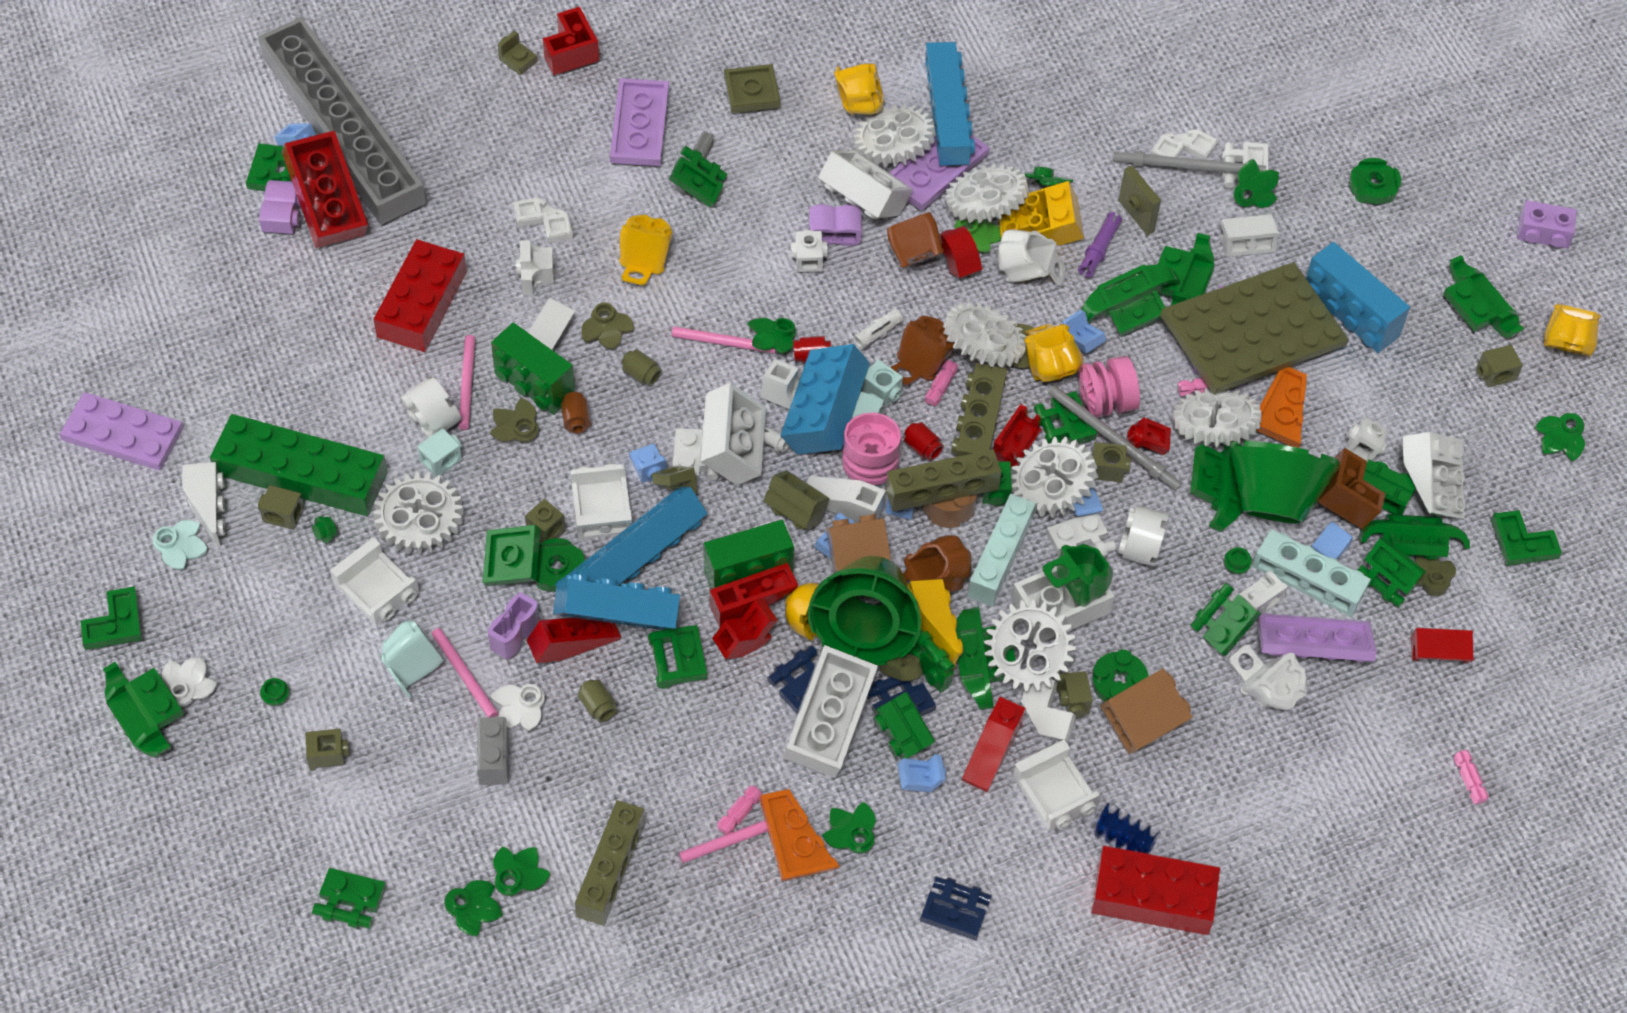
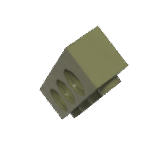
M976 363L974 373H968L966 388H970L969 394L963 395L961 409L965 410V414L958 417L956 431L960 432L959 438L954 437L951 453L956 454V457L991 450L1006 381L1007 368L991 367L990 365Z
M994 449L887 471L885 489L894 512L999 490L1001 469Z
M616 800L575 901L577 918L605 926L645 826L644 808Z

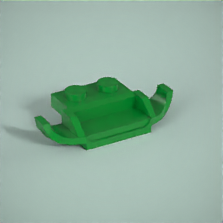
M1197 233L1194 248H1191L1190 252L1168 246L1164 247L1157 265L1173 268L1180 280L1177 284L1170 283L1161 287V291L1158 292L1172 297L1171 306L1206 293L1214 273V255L1211 250L1209 235Z
M1462 255L1451 259V274L1456 283L1445 288L1443 295L1474 332L1489 324L1505 338H1511L1522 332L1524 328L1521 325L1519 326V317L1516 310H1513L1485 277V274L1467 265Z
M1143 264L1098 285L1097 289L1090 294L1081 310L1086 313L1088 324L1102 314L1104 317L1110 315L1120 337L1161 319V311L1166 307L1158 292L1161 291V287L1170 283L1177 284L1180 280L1171 267Z
M1224 443V450L1218 452L1204 444H1200L1195 448L1190 493L1212 504L1211 508L1216 510L1217 513L1213 520L1210 521L1209 527L1219 532L1228 527L1243 510L1230 446Z
M1386 514V519L1371 521L1359 534L1360 542L1366 543L1370 535L1380 533V538H1386L1408 557L1412 555H1422L1427 559H1438L1439 556L1448 557L1450 537L1459 538L1462 540L1464 548L1470 549V541L1466 533L1457 526L1443 523L1441 517Z
M979 606L964 609L956 620L957 638L961 639L963 646L962 655L958 658L961 682L967 692L973 696L980 710L994 708L990 683L1003 681L1005 674L997 678L994 674L998 667L990 668L988 666L994 658L985 656V652L992 650V647L984 644V641L993 638V636L986 632L987 629L995 630L997 626L982 628ZM1014 648L1009 649L1006 653V660L1008 662L1016 661Z
M116 662L103 668L106 683V703L134 748L153 757H157L170 750L171 746L159 729L183 716L184 713L156 669L152 668L128 682Z

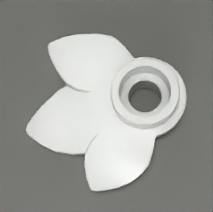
M203 657L191 658L185 661L182 666L170 660L163 669L162 680L181 708L188 706L195 699L207 698L217 686L214 680L205 678L207 667ZM185 690L180 695L175 694L177 691Z
M526 684L521 688L515 685H507L496 690L491 695V699L502 706L498 717H506L508 729L521 724L526 731H530L539 724L542 717L540 708L545 701L544 692L540 687L534 684ZM528 697H534V698H535L534 701H531V702H527V701H526V699H527Z

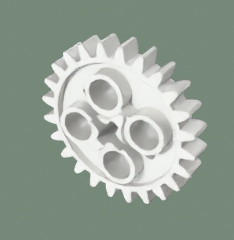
M903 104L900 109L893 105L891 110L884 107L883 112L877 113L873 117L865 116L866 122H859L860 128L855 129L856 135L853 136L856 151L859 154L873 161L876 165L882 162L883 167L886 168L889 163H893L894 167L897 166L898 162L907 165L908 159L916 161V155L924 156V150H930V144L935 142L934 136H936L933 119H930L929 113L924 114L922 108L916 111L914 105L907 109L906 104Z
M992 164L990 168L982 165L981 170L972 168V173L963 172V178L957 177L956 183L949 184L950 188L946 189L947 195L945 196L949 212H952L953 217L959 216L960 221L967 218L968 223L977 219L978 223H981L983 219L991 222L993 217L1002 219V214L1011 215V209L1018 210V204L1025 203L1024 198L1028 197L1027 191L1029 189L1025 174H1021L1020 169L1014 170V166L1006 169L1005 164L996 168V165Z
M967 302L966 306L959 303L958 307L953 306L951 311L949 310L944 320L943 327L945 330L943 333L949 335L947 341L955 342L954 349L961 348V355L969 354L971 361L977 358L981 365L984 362H988L991 367H994L995 363L1001 368L1004 367V364L1011 367L1013 362L1018 363L1026 350V343L1024 342L1026 335L1021 334L1023 329L1015 327L1017 322L1009 321L1008 314L1000 315L999 309L992 311L990 305L982 308L978 302L975 307L970 302Z
M1205 388L1204 393L1195 390L1194 396L1186 394V399H1179V404H1175V410L1173 411L1174 428L1178 429V434H1185L1186 440L1194 438L1195 444L1204 441V445L1207 446L1210 442H1213L1218 447L1221 442H1224L1227 446H1230V441H1237L1239 444L1240 438L1248 440L1249 434H1256V429H1260L1261 411L1260 405L1256 404V399H1249V394L1240 396V390L1231 393L1230 389L1214 395L1212 391Z
M1054 437L1050 444L1047 443L1046 439H1043L1042 446L1040 447L1035 443L1032 444L1034 450L1032 452L1024 450L1026 457H1017L1016 460L1019 466H1012L1011 468L1014 475H1011L1013 495L1036 503L1035 512L1038 511L1040 517H1043L1046 511H1048L1051 518H1053L1058 510L1063 516L1065 515V508L1068 507L1075 511L1074 504L1077 502L1083 505L1082 497H1091L1092 494L1089 488L1096 487L1094 479L1098 478L1096 472L1097 465L1092 453L1087 451L1084 444L1079 446L1077 440L1069 443L1067 437H1064L1061 443Z
M416 472L413 479H410L407 473L404 474L405 481L401 482L399 479L394 478V487L386 484V493L379 492V501L374 502L375 511H373L375 528L379 531L380 538H386L388 546L395 543L396 551L401 550L404 546L406 547L407 554H410L413 548H417L419 555H421L423 548L426 547L432 553V545L436 544L439 548H443V539L451 542V533H459L458 525L463 523L461 515H464L463 506H461V496H458L456 487H450V481L447 480L441 484L440 475L431 480L430 472H427L424 478H420L419 472ZM434 502H439L437 505H431ZM400 521H406L405 523L398 524ZM428 525H432V526H433V527H431V528H424L425 526H428Z
M1033 599L1030 607H1027L1023 600L1020 601V609H1016L1010 604L1011 613L1006 614L1002 610L999 611L1003 619L1001 621L992 619V622L997 627L995 630L987 629L986 631L993 636L991 640L984 641V644L992 647V650L985 652V656L994 658L988 666L990 668L998 667L994 674L997 678L1005 674L1003 680L1005 685H1008L1013 680V689L1018 690L1021 684H1024V689L1027 693L1030 692L1032 685L1035 686L1038 692H1041L1042 683H1045L1051 689V679L1055 678L1061 682L1062 679L1059 673L1061 671L1065 673L1070 672L1065 666L1066 662L1075 663V660L1069 656V653L1077 651L1076 647L1070 645V642L1077 640V637L1075 635H1068L1073 626L1071 624L1063 626L1067 617L1065 615L1056 617L1058 614V608L1056 607L1048 612L1047 602H1043L1040 608H1038L1036 600ZM1022 621L1028 622V632L1024 635H1017L1015 631L1016 625ZM1040 622L1041 626L1034 637V643L1037 645L1036 650L1031 649L1029 651L1026 668L1021 670V665L1028 653L1024 645L1025 643L1032 642L1036 623ZM1046 631H1054L1056 633L1054 642L1044 644L1042 642V635ZM1011 648H1017L1020 652L1018 659L1014 662L1006 660V653ZM1038 657L1046 659V666L1042 671H1034L1032 667L1033 661Z

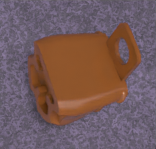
M930 212L887 228L889 243L902 268L940 255L944 251L936 220Z
M920 316L916 321L910 320L905 327L899 351L897 352V358L900 362L890 367L896 372L898 369H905L911 373V377H903V384L909 385L921 377L928 381L933 380L936 377L935 373L943 366L944 362L955 350L953 348L955 342L947 341L949 335L943 333L945 330L943 327L944 323L940 319Z
M941 536L923 544L916 553L906 555L904 564L907 569L903 575L906 580L910 581L943 579L945 590L955 592L963 588V583L971 575V553L965 548L958 536Z

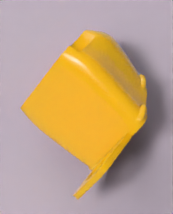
M860 64L841 70L840 66H837L834 75L843 107L851 115H875L884 109L883 103L885 99L876 64Z
M636 215L628 218L626 225L622 226L620 231L619 262L622 266L626 267L621 276L623 281L645 285L652 273L661 274L665 270L664 263L673 236L672 229L662 218H651L648 215ZM636 272L642 274L644 277L640 279H635L630 277L629 274Z
M1562 304L1554 305L1555 309L1545 331L1544 346L1591 357L1597 346L1600 313Z
M1044 324L1025 331V334L1028 336L1025 337L1024 342L1027 347L1030 370L1035 380H1041V382L1053 381L1079 372L1080 365L1084 364V358L1074 341V336L1069 332L1068 325L1060 324L1055 326Z

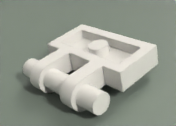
M1243 142L1241 150L1234 149L1233 143H1226L1224 145V151L1222 152L1223 162H1242L1245 164L1249 160L1254 159L1257 165H1266V170H1268V144ZM1222 172V179L1226 188H1233L1235 186V180H1238V173Z
M676 428L673 466L693 467L697 481H699L700 472H708V479L717 480L718 473L700 462L703 430Z
M1098 513L1082 515L1047 527L1046 534L1057 555L1060 554L1063 545L1078 546L1080 544H1090L1091 547L1099 549L1103 557L1107 556V553L1116 550L1113 540L1101 541L1107 538L1108 531Z

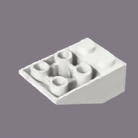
M1433 432L1403 436L1404 465L1428 512L1460 520L1465 519L1464 510L1466 504L1463 486L1465 480L1463 473L1464 449L1462 439Z

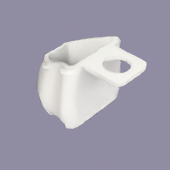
M1010 229L1003 233L997 253L1000 271L1005 272L1007 282H1021L1050 275L1055 284L1061 286L1066 267L1056 252V242L1052 239H1047L1038 231L1029 232ZM1055 263H1058L1060 268L1059 277L1055 274Z
M1243 645L1229 658L1230 664L1244 681L1240 686L1241 693L1250 695L1263 707L1291 710L1298 700L1304 699L1307 695L1306 671L1299 664L1294 653L1284 654L1264 664L1249 645ZM1242 654H1247L1252 658L1253 665L1251 669L1244 670L1240 667L1239 657Z

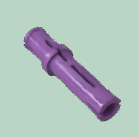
M1115 212L1107 214L1093 243L1087 247L1085 251L1086 256L1078 267L1081 275L1088 268L1084 277H1092L1099 262L1104 260L1106 256L1105 251L1119 225L1122 223V217L1119 214L1115 221H1112L1116 214Z

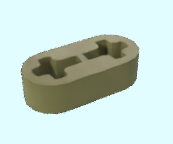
M909 653L902 658L898 657L887 661V665L879 666L881 673L901 681L914 680L923 673L919 658Z

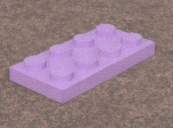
M619 78L610 163L661 166L669 81Z
M972 135L970 139L975 141V153L970 154V164L939 166L936 138L934 136L935 142L930 144V150H924V156L916 155V161L908 159L907 165L901 162L890 174L914 189L908 201L923 211L943 194L946 189L950 188L949 184L955 183L957 177L964 176L963 172H968L989 154L990 147Z
M83 392L59 435L62 441L161 471L184 426L181 421Z
M1263 613L1257 619L1262 653H1268L1273 656L1294 653L1296 654L1295 656L1301 658L1321 657L1328 660L1348 659L1356 662H1375L1377 651L1371 625L1368 621Z

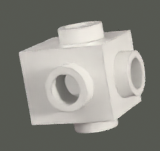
M812 230L795 232V242H790L791 258H796L797 272L823 271V257H827V241H822V232Z
M1365 416L1359 424L1354 423L1349 429L1346 436L1349 438L1346 449L1366 461L1369 459L1373 460L1385 450L1388 443L1385 441L1388 430Z

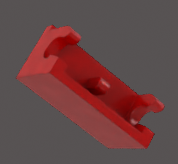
M1022 404L1019 405L996 438L993 446L997 461L1010 462L1011 468L1012 466L1019 465L1016 460L1017 457L1024 458V450L1029 451L1042 431L1040 428V416L1036 414L1034 419L1027 416V407Z
M1416 628L1411 634L1412 660L1437 659L1458 660L1463 663L1473 662V630Z

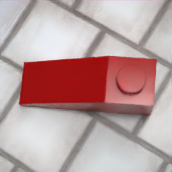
M788 563L710 589L709 607L720 628L725 620L742 618L756 599H764L769 606L798 588V583Z
M571 617L539 620L526 641L536 663L562 661L620 640L621 635L615 623Z
M999 697L986 722L961 781L988 793L1023 724L1025 707Z

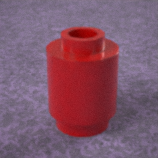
M825 336L800 337V340L793 341L795 362L801 361L802 364H805L810 350L831 347V341H825Z
M923 422L912 423L904 432V442L922 459L932 461L944 448L941 439Z

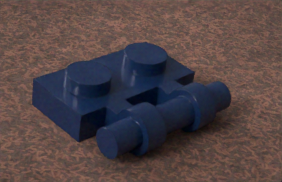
M812 645L805 650L800 649L794 654L793 659L786 664H780L775 667L774 672L767 677L768 682L772 686H775L780 681L785 685L780 689L779 695L796 714L799 711L815 668L811 659L818 653ZM801 667L805 672L794 679L791 673Z
M893 677L886 680L878 679L872 682L867 695V699L875 696L879 699V702L872 704V710L877 709L905 692L908 693L921 716L936 710V704L923 682L912 686L910 681H901ZM900 686L902 692L893 696L888 694L887 691Z
M936 876L932 887L943 892L938 894L930 891L920 922L977 941L986 910L976 907V905L980 903L989 906L992 895L982 892V888L976 886L970 888L958 884L956 879L948 877L946 880ZM952 894L968 899L967 903L951 898Z

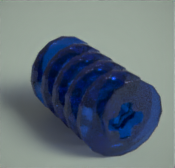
M1108 803L1096 823L1095 837L1101 838L1106 833L1105 843L1107 844L1112 843L1116 839V848L1121 849L1127 845L1126 850H1137V852L1149 854L1157 842L1161 831L1159 830L1153 836L1150 835L1151 825L1141 830L1140 819L1130 824L1131 814L1128 813L1121 819L1119 818L1121 809L1117 808L1114 812L1110 813V803Z

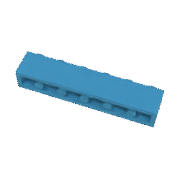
M956 42L926 43L925 65L936 132L935 138L939 166L970 164V154L975 153V141L970 139V136H972V121H967V118L970 117L969 103L964 102L967 101V87L962 86L965 81L964 69H960L962 67V53L957 52Z
M679 487L567 575L589 576V582H594V579L600 580V578L617 580V586H619L624 580L637 576L641 571L639 568L644 564L657 560L664 548L677 544L681 540V535L687 530L691 531L697 528L702 523L701 519L708 513L691 487Z

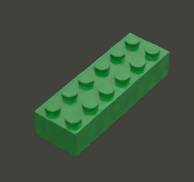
M235 414L230 415L210 456L211 462H216L218 472H223L225 478L268 489L269 485L298 492L301 493L302 499L366 517L369 516L388 473L385 455Z

